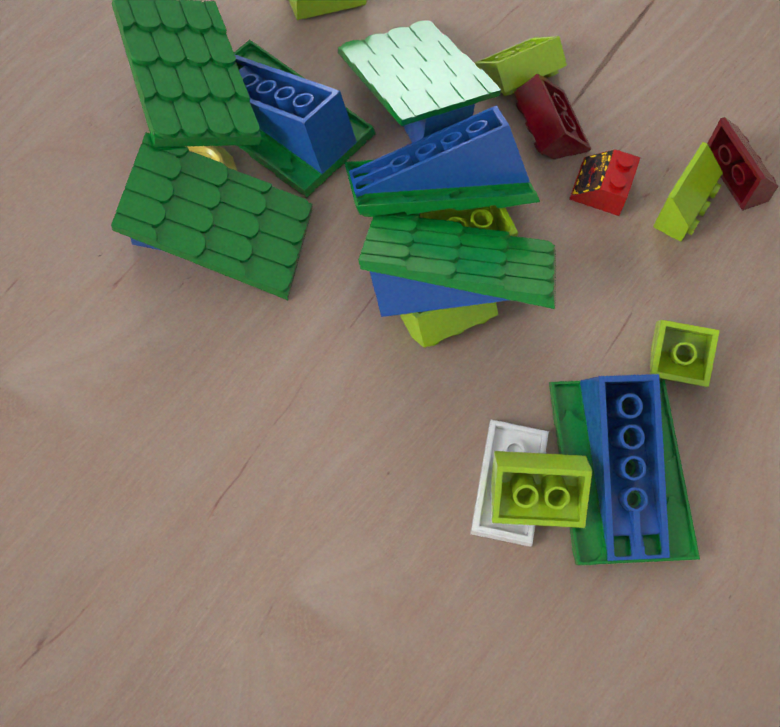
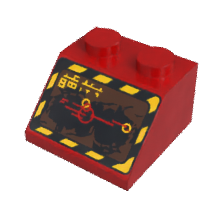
M616 149L584 157L569 200L620 216L640 157Z

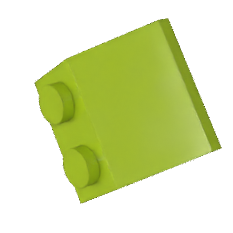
M662 319L657 321L651 346L650 374H659L661 379L709 387L720 330Z

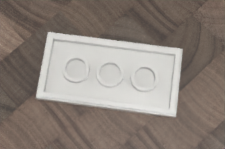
M490 420L470 534L529 547L532 546L535 525L492 523L491 479L494 451L546 454L549 431Z

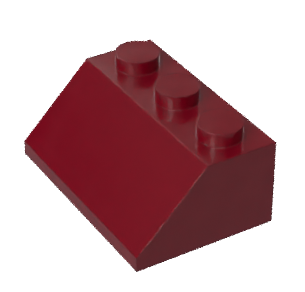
M537 73L514 91L518 100L516 106L525 116V126L534 136V146L541 155L545 154L552 159H559L586 153L591 150V146L564 90Z
M726 117L720 118L707 144L723 172L721 179L742 211L769 202L779 187L775 178L766 169L762 159L756 154L739 127Z

